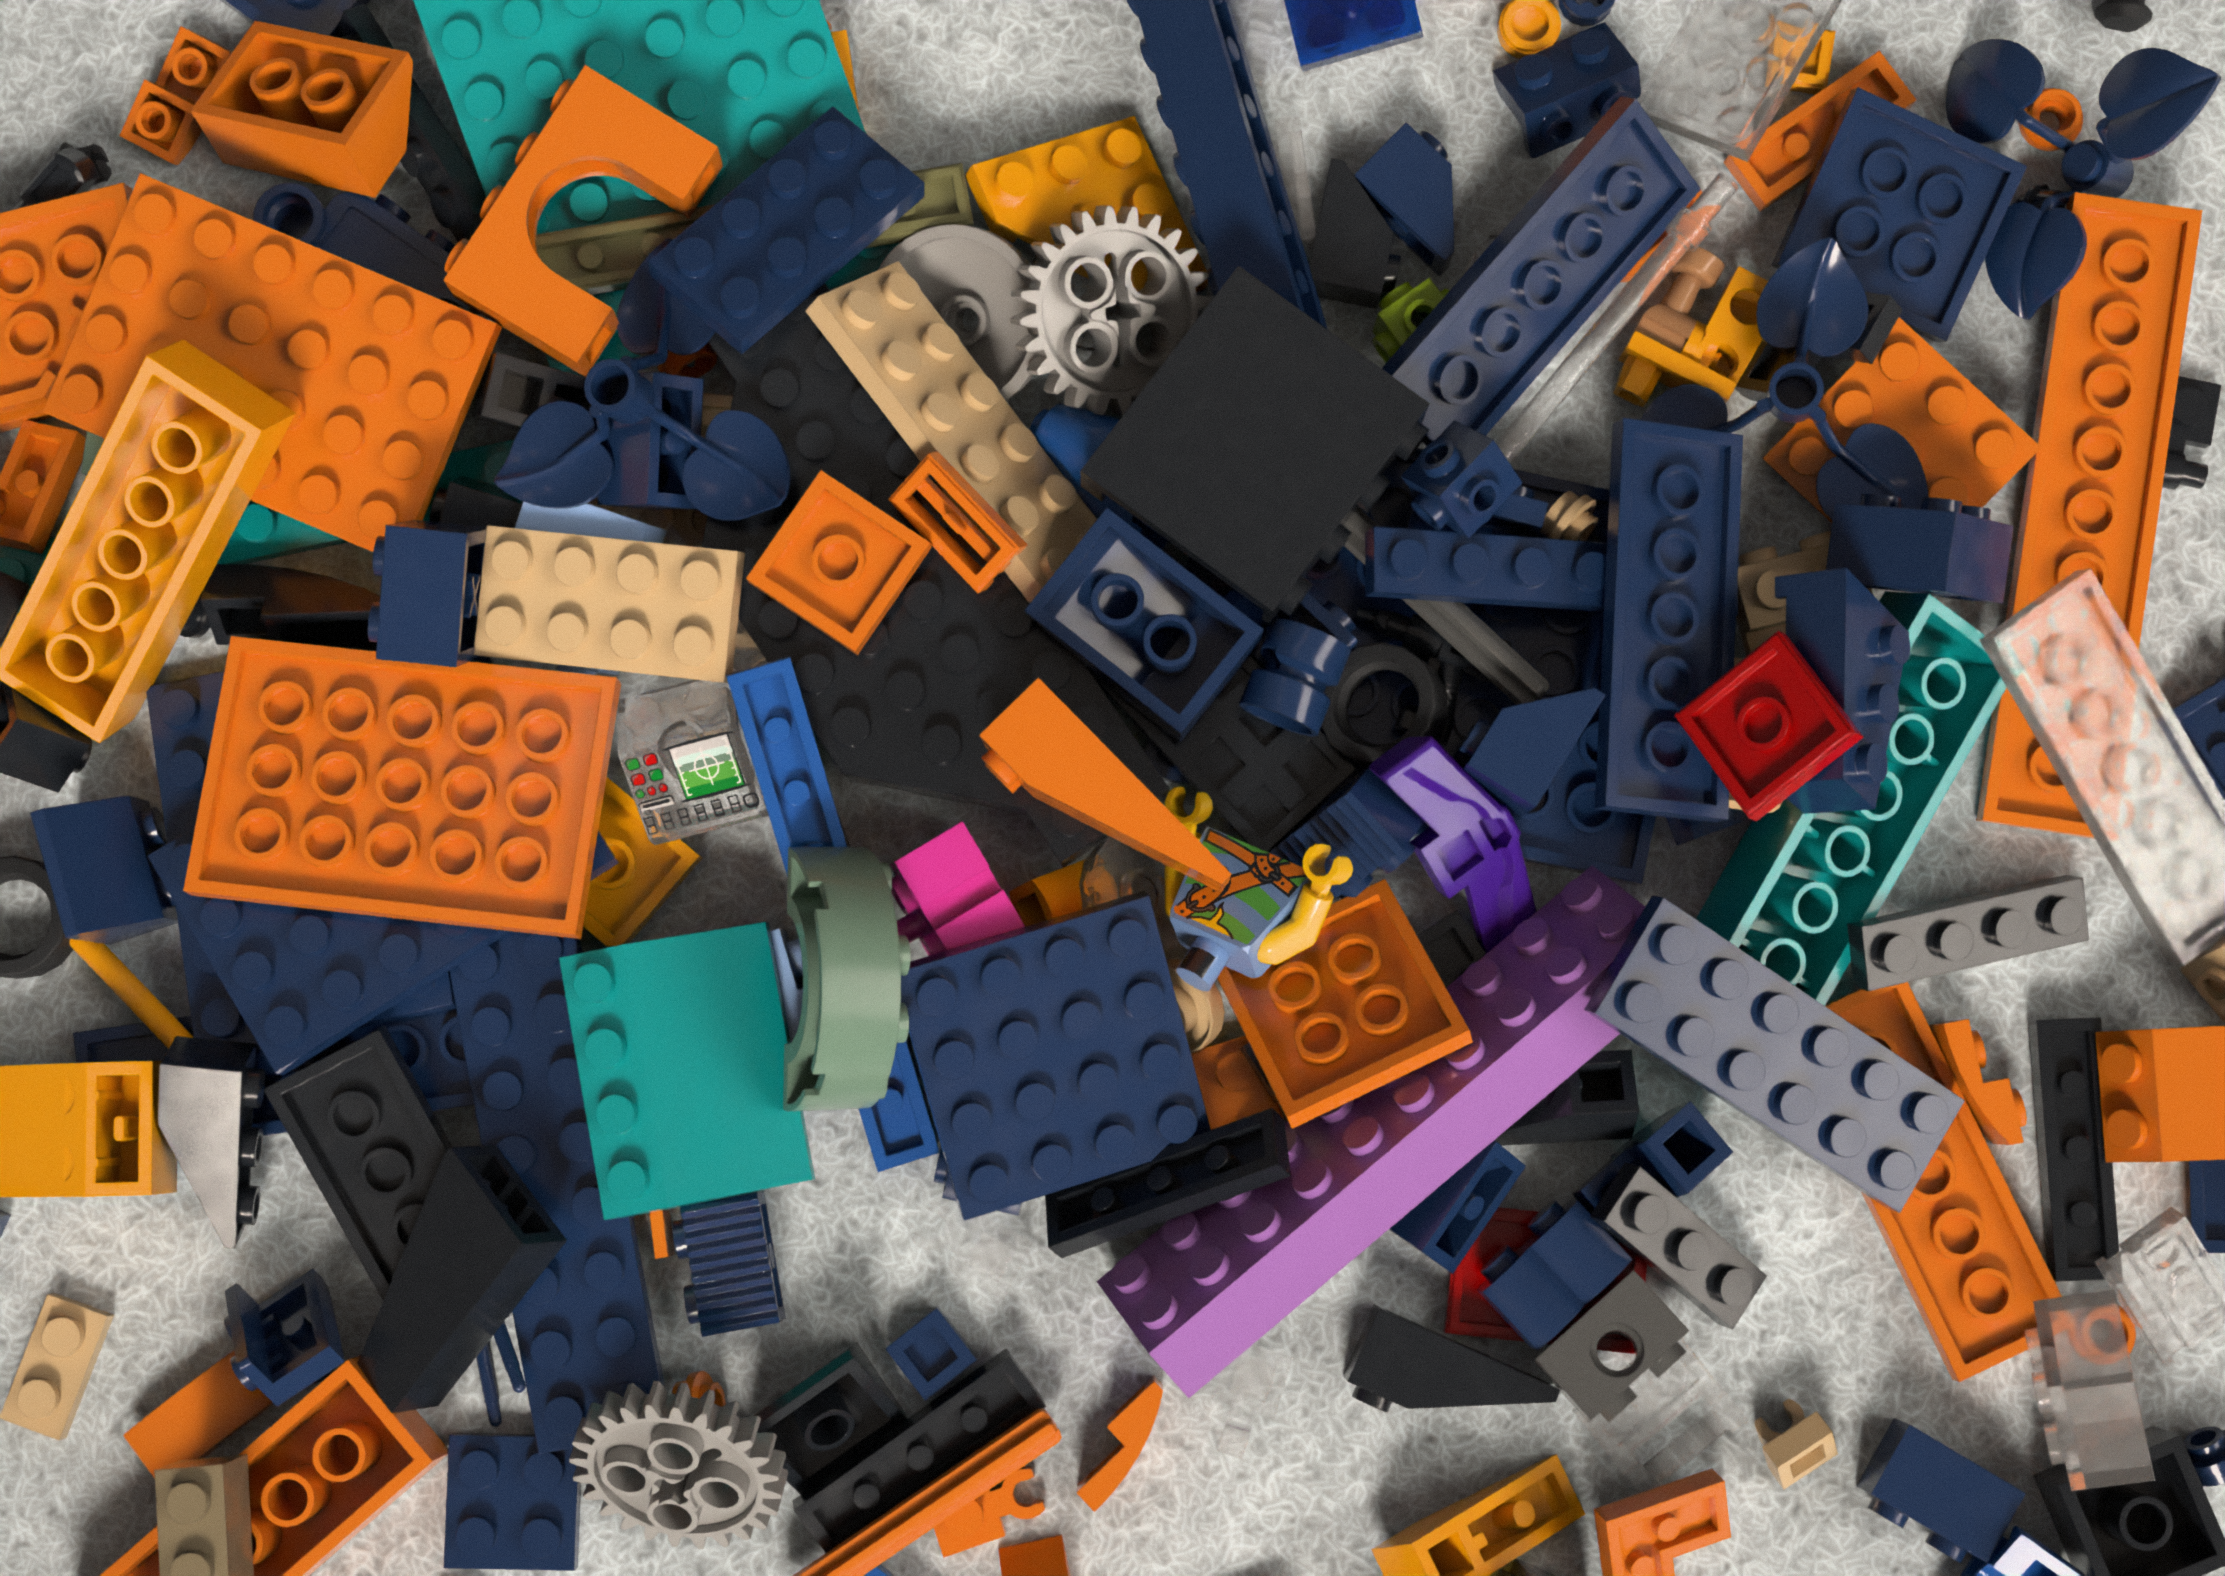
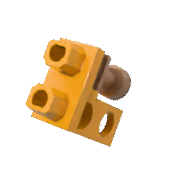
M1686 243L1680 244L1670 263L1671 271L1677 276L1660 303L1650 307L1642 316L1618 361L1624 364L1620 369L1613 393L1641 407H1644L1658 381L1670 388L1683 384L1703 386L1716 392L1726 403L1763 340L1757 327L1756 311L1759 298L1768 281L1738 266L1727 281L1706 324L1689 316L1699 290L1714 287L1725 265L1717 256L1701 247Z

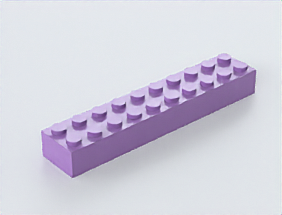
M1593 865L1590 866L1446 987L1470 1030L1473 1043L1293 1129L1287 1121L1285 1123L1291 1172L1290 1177L1167 1220L1160 1229L1129 1255L1120 1259L1110 1271L1097 1281L1150 1356L1188 1398L1194 1395L1620 1034L1584 1009L1644 910L1645 906Z

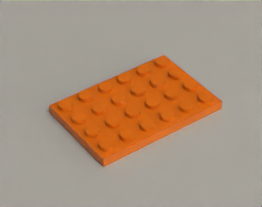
M140 173L47 399L43 413L106 438L146 355L180 340H185L296 413L250 500L373 552L377 537L385 536L386 525L411 520H423L502 330V326Z
M231 636L183 891L191 896L581 939L621 683L617 677L479 662H467L458 667L381 660L376 659V651Z

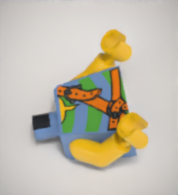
M1174 787L1166 796L1165 807L1232 874L1229 883L1220 892H1217L1165 865V913L1170 918L1179 943L1188 949L1176 969L1179 977L1196 989L1209 991L1225 966L1250 978H1257L1262 976L1272 964L1278 965L1313 946L1317 941L1334 899V895L1330 891L1331 886L1341 885L1352 876L1353 865L1349 857L1337 856L1332 863L1331 870L1327 874L1325 861L1331 851L1330 845L1315 844L1309 847L1304 854L1302 860L1303 867L1208 826L1201 835L1196 832L1197 824L1204 822L1211 815L1213 802L1206 792H1197L1194 811L1188 816L1183 808V801L1186 796L1185 787Z

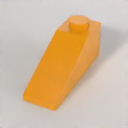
M1557 1454L1420 1519L1371 1550L1383 1576H1489L1584 1516L1585 1512Z

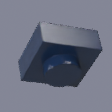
M939 1306L885 1348L925 1401L978 1359L977 1355Z

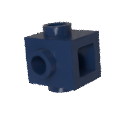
M1455 420L1434 442L1422 450L1420 456L1401 475L1416 497L1411 506L1425 523L1438 531L1443 526H1446L1468 539L1481 525L1492 517L1493 513L1522 484V481L1493 439Z

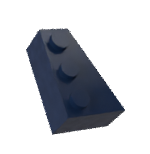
M1847 568L1775 577V598L1786 599V635L1863 735L1860 741L1797 789L1787 799L1803 814L1875 809L1880 783L1883 782L1887 774L1888 762L1886 752L1891 726L1899 713L1898 690L1903 664L1907 662L1910 655L1909 632Z

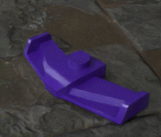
M1432 736L1408 737L1369 765V769L1429 826L1428 829L1410 842L1416 848L1415 853L1439 893L1450 899L1463 888L1465 889L1476 936L1486 954L1511 934L1520 923L1529 919L1537 912L1519 842L1521 831L1505 804L1496 801Z

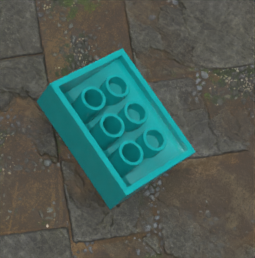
M768 922L622 944L559 958L604 1220L631 1217L815 1180L803 1111L787 1112L783 1110L784 1044L791 1042Z

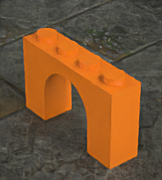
M585 65L575 81L568 78L555 93L550 106V111L553 114L540 134L535 131L530 133L520 146L515 158V164L518 167L505 187L497 185L485 199L480 211V218L483 220L470 240L466 238L461 239L450 252L444 267L447 275L443 281L455 298L586 378L588 372L616 332L619 321L612 307L556 274L539 258L536 247V230L544 207L556 192L571 182L591 176H610L635 185L680 214L690 218L722 169L723 164L718 146Z

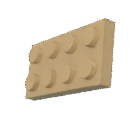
M487 525L474 655L728 683L726 674L733 673L745 553Z

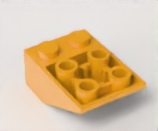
M161 1061L0 1066V1197L136 1196L177 1192V1159L158 1126L159 1067Z

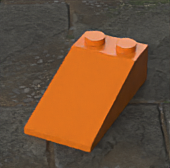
M1039 677L979 735L988 750L981 759L986 763L985 766L1012 794L1022 785L1034 798L1217 892H1220L1229 883L1232 874Z

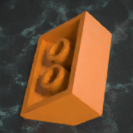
M254 21L193 106L191 113L224 164L376 198L406 153L413 60L409 52Z

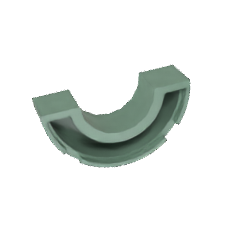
M788 847L787 914L794 921L800 941L803 964V997L797 1033L791 1043L784 1044L783 1110L787 1112L865 1109L872 1107L879 1099L885 1098L897 1043H905L908 1037L909 1015L905 1003L901 1002V976H906L910 968V945L905 935H898L895 909L891 895L892 875L890 866L887 862H879L875 854L866 847Z

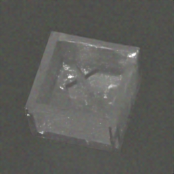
M2115 1289L2033 1301L2037 1328L2025 1330L2032 1369L2044 1368V1371L2031 1373L2039 1413H2043L2045 1420L2055 1419V1423L2044 1424L2051 1464L2065 1463L2071 1491L2155 1481L2138 1392Z

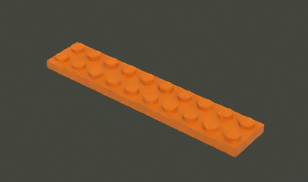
M2074 192L2069 196L2066 209L2075 213L2082 221L2087 235V248L2083 261L2073 278L2053 296L2032 436V439L2042 448L2029 460L2001 647L2019 660L2021 664L1991 715L1976 821L2097 840H2111L2203 210Z

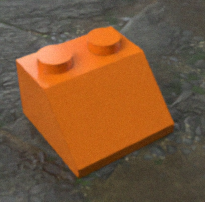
M2225 1026L2095 1032L2106 1162L2225 1160Z

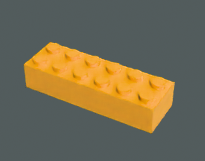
M180 340L146 355L0 649V680L98 743H101L132 722L146 700L147 690L150 686H153L296 413L185 340Z

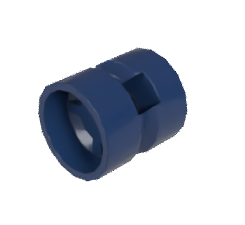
M1280 618L1273 619L1260 650V656L1266 665L1262 669L1252 670L1239 702L1240 707L1253 716L1285 730L1311 737L1318 736L1331 704L1325 689L1326 687L1339 684L1351 654V648L1337 638L1305 624Z

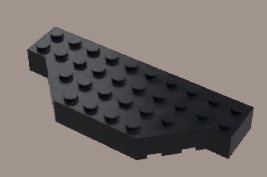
M825 283L743 354H740L715 332L708 343L736 384L730 410L750 413L764 421L775 432L788 458L790 485L787 498L779 507L741 520L723 521L708 516L701 547L745 553L738 618L767 662L790 656L811 728L842 774L850 782L882 786L912 792L913 794L959 803L965 802L1027 815L1062 868L1066 867L1110 836L1034 798L1022 785L1012 794L985 766L986 763L981 759L988 750L979 735L1039 677L1160 802L1164 801L1170 791L1169 787L1086 665L1025 613L1024 610L1028 607L1029 602L1005 571L999 573L993 579L994 582L987 590L977 593L932 546L858 655L747 581L746 577L820 470L923 537L888 500L921 462L805 312L818 296L830 291ZM929 475L928 477L940 488L933 477ZM918 490L912 494L982 568L987 564L978 552L944 521L942 515Z

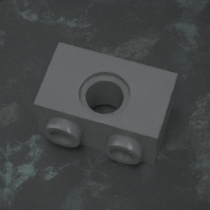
M1633 1270L1535 1359V1364L1561 1390L1560 1392L1588 1423L1599 1413L1610 1423L1638 1397L1629 1387L1648 1369L1659 1378L1687 1352L1678 1341L1690 1330ZM1609 1334H1619L1626 1337L1634 1348L1635 1356L1632 1365L1619 1371L1605 1367L1597 1355L1599 1340Z

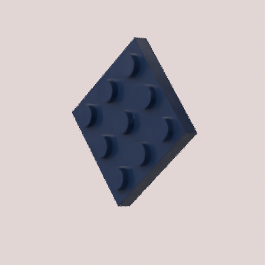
M1857 87L1850 90L1771 266L1779 269L1790 257L1803 248L1824 238H1833L1837 242L1845 260L1862 283L1865 292L1890 295L1903 309L1899 317L1915 332L1936 342H1946L2027 166Z

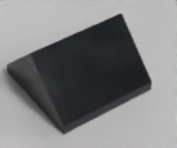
M858 1342L752 1415H758L761 1418L757 1433L768 1432L776 1434L777 1438L774 1449L786 1453L783 1468L788 1470L786 1481L800 1495L908 1418Z

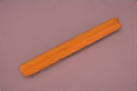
M1045 1409L1035 1410L793 1576H864L1059 1443L1062 1436L1057 1424Z

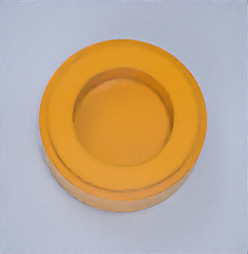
M1511 0L1501 12L1497 25V35L1501 46L1507 53L1518 59L1551 47L1557 42L1561 30L1559 13L1548 0Z

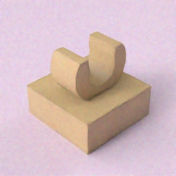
M1791 1399L1783 1402L1784 1410L1793 1422L1787 1431L1782 1433L1774 1432L1768 1427L1762 1417L1755 1420L1759 1440L1764 1445L1762 1449L1767 1466L1783 1489H1786L1838 1455L1833 1432L1819 1413L1816 1411L1805 1418L1800 1405Z

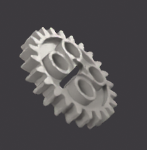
M1100 205L1095 208L1094 220L1087 211L1072 212L1071 222L1073 231L1064 223H1052L1049 228L1055 242L1054 245L1036 241L1031 244L1034 253L1041 261L1038 266L1019 265L1018 267L1020 273L1031 282L1029 289L1011 291V297L1026 303V312L1011 317L1010 324L1027 327L1029 335L1016 343L1015 347L1016 350L1036 352L1037 356L1026 369L1029 374L1043 375L1050 372L1043 388L1046 393L1058 395L1066 389L1064 404L1067 406L1080 408L1086 401L1087 410L1094 414L1103 415L1109 404L1112 413L1124 415L1130 407L1131 401H1135L1198 319V310L1206 308L1213 298L1196 295L1195 287L1209 277L1207 272L1189 271L1187 267L1198 253L1196 248H1180L1175 250L1182 231L1178 228H1166L1159 232L1161 216L1145 214L1139 220L1137 207L1121 206L1116 216L1112 206ZM1107 253L1112 256L1108 267L1104 263V257ZM1141 259L1146 265L1148 275L1144 287L1137 292L1132 285L1131 271L1135 263ZM1082 265L1087 271L1089 283L1086 292L1080 298H1077L1072 292L1071 276L1075 269ZM1117 302L1119 306L1118 314L1110 316L1108 320L1106 318V307H1112ZM1147 323L1153 336L1152 344L1149 350L1144 355H1141L1137 350L1136 335L1139 329ZM1088 330L1093 337L1094 348L1091 356L1085 362H1081L1077 356L1076 343L1079 336ZM1118 355L1120 357V364L1115 368L1113 362Z
M653 1381L649 1394H645L639 1387L631 1383L628 1384L624 1397L608 1391L602 1405L592 1402L586 1418L582 1417L572 1443L574 1447L569 1463L577 1465L573 1480L587 1484L583 1497L587 1500L603 1499L599 1512L602 1516L616 1513L624 1516L620 1527L623 1530L639 1524L645 1527L644 1535L646 1540H652L660 1532L668 1535L672 1547H677L682 1537H690L698 1549H704L707 1537H712L723 1547H728L732 1534L747 1541L751 1539L754 1527L763 1530L767 1528L770 1515L776 1516L784 1492L788 1476V1470L783 1468L786 1453L774 1449L777 1438L775 1433H757L761 1421L758 1415L743 1419L736 1416L739 1402L733 1401L720 1407L714 1404L715 1392L709 1389L699 1399L691 1397L687 1383H681L677 1393L671 1394L667 1393L659 1381Z

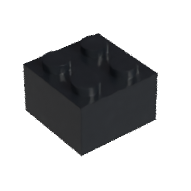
M2151 1426L2033 1475L2070 1564L2082 1571L2085 1576H2202L2225 1566L2224 1535L2182 1437L2179 1434Z

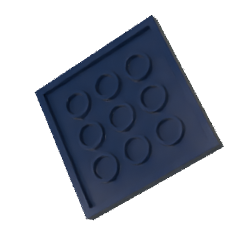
M1145 891L911 961L908 974L901 976V1002L905 1003L908 1010L911 1042L958 1208L964 1221L1151 1162L1165 1147L1183 1143L1191 1137L1211 1130L1150 896Z

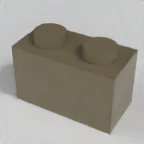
M247 1454L180 1460L154 1470L160 1576H254Z

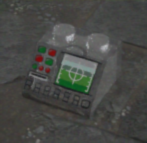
M693 679L619 699L617 708L618 757L647 837L652 844L658 845L769 816L728 683Z

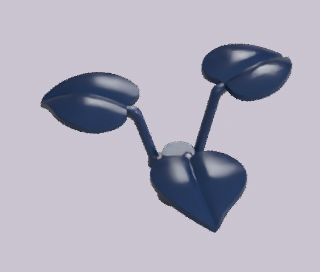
M1988 39L1969 46L1960 54V58L1954 63L1946 95V114L1953 131L1979 144H1991L2006 136L2016 119L2021 125L2065 152L2062 160V173L2066 183L2073 188L2072 191L2046 197L2040 209L2026 202H2017L2010 205L1988 250L1985 262L1990 282L2001 301L2016 316L2030 320L2042 304L2065 287L2083 261L2087 248V235L2083 223L2072 211L2057 207L2067 204L2069 196L2074 192L2114 198L2121 196L2129 188L2133 180L2134 167L2131 160H2140L2152 156L2174 141L2193 122L2213 95L2221 80V76L2218 73L2165 49L2143 48L2123 57L2113 66L2101 85L2099 105L2107 117L2097 123L2096 130L2102 143L2096 140H2084L2075 143L2035 119L2024 110L2041 95L2046 81L2043 67L2032 51L2010 40Z
M1830 237L1819 240L1790 257L1769 279L1759 298L1756 320L1763 341L1777 349L1795 348L1793 363L1782 366L1774 373L1766 398L1759 400L1756 405L1727 422V406L1716 392L1696 384H1683L1673 387L1655 398L1640 419L1726 433L1738 431L1770 411L1776 418L1788 423H1797L1808 418L1811 419L1829 450L1836 455V457L1828 460L1821 467L1816 479V492L1819 504L1831 520H1833L1835 503L1860 505L1861 494L1863 493L1900 497V508L1920 509L1921 499L1928 497L1927 482L1922 465L1913 447L1902 435L1884 425L1864 424L1851 434L1844 447L1838 441L1829 425L1825 411L1818 406L1823 396L1824 385L1818 371L1807 364V350L1821 357H1832L1843 353L1858 341L1868 319V302L1862 283L1845 260L1837 242Z
M667 238L662 241L641 263L622 296L617 312V319L619 321L617 330L623 346L634 354L647 356L635 359L623 356L620 360L606 359L595 364L588 372L584 384L586 398L592 405L589 411L573 402L556 401L548 403L532 413L518 431L510 453L494 479V483L501 490L521 501L544 508L568 509L589 503L606 489L614 475V459L608 449L601 444L611 433L608 417L622 424H634L647 416L698 448L688 457L683 466L682 483L688 500L703 514L723 521L741 520L779 507L787 498L790 485L788 458L778 436L764 421L747 412L725 410L713 418L707 429L706 436L703 438L653 405L655 393L651 382L637 372L664 364L667 360L668 351L677 355H691L703 348L715 334L712 328L650 276L648 260L668 245L672 239Z

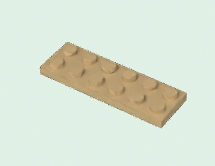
M899 261L818 296L805 312L920 462L929 453L938 451L1028 544L1020 554L1011 559V564L1004 571L1030 604L1097 521L1096 517L1076 493L1074 486L1063 476L1039 445L1034 434L1026 428L1006 402L994 382L986 376L966 350L954 330L946 324L923 294L918 283L907 273ZM937 482L947 497L1000 550L1001 548Z

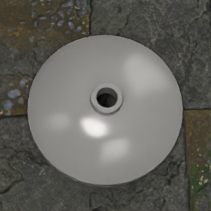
M952 224L935 226L906 238L888 254L878 270L895 262H900L907 273L918 283L923 294L946 324L954 330L960 342L986 376L994 382L1006 402H1008L1032 378L1033 374H1029L1026 369L1037 356L1036 352L1016 350L1015 344L1029 335L1027 327L1010 324L1011 317L1026 312V303L1011 297V291L1029 289L1031 281L1018 270L1019 265H1030L1029 262L1004 238L991 231L970 225ZM969 308L973 309L978 315V325L973 331L967 330L963 324L964 313Z

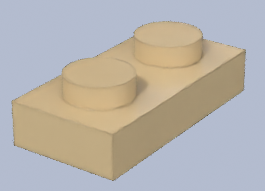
M57 1293L47 1294L1 1411L0 1419L56 1440L67 1438L114 1315Z

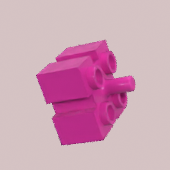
M963 821L889 864L895 875L892 877L891 894L905 914L904 917L897 920L898 935H905L909 943L919 938L928 956L1025 927L1005 891L1001 889L989 869V864Z

